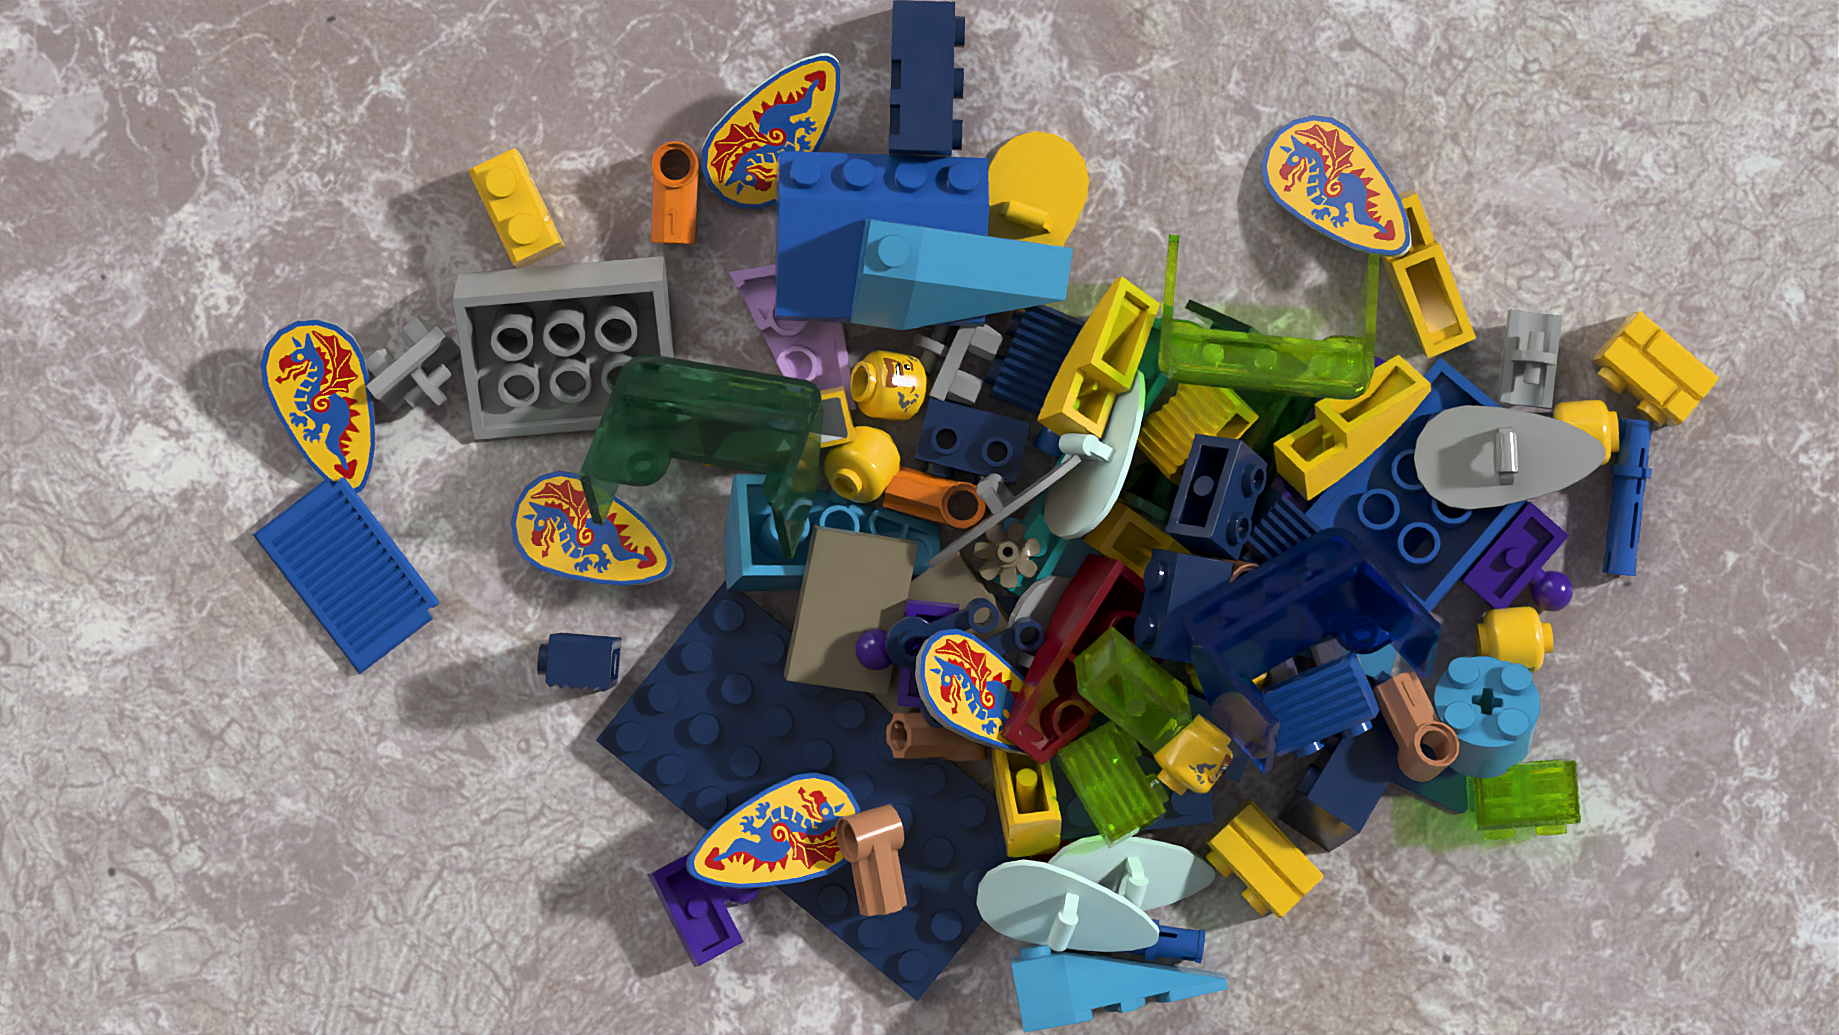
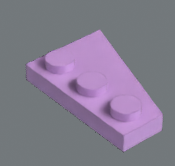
M775 264L729 272L748 306L758 329L761 331L777 361L776 363L793 395L797 396L845 385L850 410L857 409L856 401L853 400L850 392L851 369L843 322L775 320Z

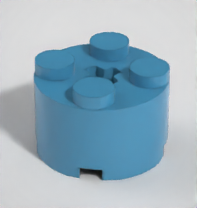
M1489 656L1459 657L1449 664L1448 669L1437 683L1432 703L1440 722L1451 727L1459 740V754L1449 767L1466 776L1493 778L1507 773L1508 768L1519 761L1521 763L1530 751L1540 713L1538 690L1532 681V674L1528 668L1522 664L1500 661Z

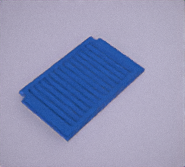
M345 477L340 478L334 486L328 479H325L253 534L359 674L363 673L434 619L428 610L438 606L440 601Z

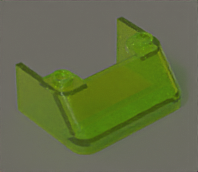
M1169 234L1162 275L1157 333L1158 364L1160 370L1168 379L1176 383L1341 400L1358 398L1368 390L1374 373L1379 255L1369 254L1357 300L1356 336L1332 335L1323 340L1243 333L1204 329L1199 324L1190 320L1173 319L1180 235Z

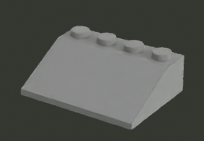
M664 256L461 273L457 275L452 299L474 440L678 423L680 421L670 301Z

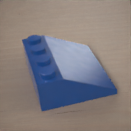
M779 151L775 179V320L850 323L865 218L988 236V158ZM985 315L935 325L984 327Z
M1441 357L1423 376L1431 383V391L1415 411L1369 457L1335 484L1327 488L1305 514L1349 555L1360 568L1422 621L1428 617L1526 503V501L1501 507L1476 510L1451 508L1431 497L1418 480L1414 464L1417 438L1428 421L1444 410L1464 405L1502 408Z

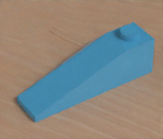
M865 218L850 323L907 330L1065 301L1073 248Z
M735 474L733 477L723 540L727 591H785L801 589L814 525L915 541L918 544L911 580H914L928 570L930 565L927 561L940 552L938 525L883 507L875 509L861 503H856L839 496L833 490L828 493L802 484L803 480L788 475Z
M1032 944L1019 948L1020 956L1010 957L1024 1033L1093 1020L1094 1009L1104 1007L1105 1012L1118 1011V1013L1138 1010L1139 1007L1146 1005L1145 998L1155 996L1157 1003H1168L1228 990L1227 980L1220 972L1066 949L1059 952L1051 950L1048 945Z

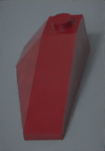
M1089 553L1062 594L1045 632L1044 643L1036 652L1000 734L1036 762L1044 765L1090 725V719L1109 702L1120 700L1129 692L1127 687L1144 672H1152L1166 660L1134 651L1136 641L1134 637V624L1137 616L1141 613L1145 593L1143 578L1118 559Z

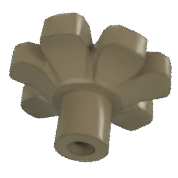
M1013 522L1005 533L1001 525L997 523L985 532L989 540L988 543L977 542L975 544L974 557L986 561L979 569V574L985 581H991L999 575L1002 588L1013 589L1018 583V574L1026 579H1031L1035 575L1037 565L1029 560V558L1040 553V545L1035 538L1023 540L1026 532L1024 525ZM1003 551H1011L1012 556L1005 557Z

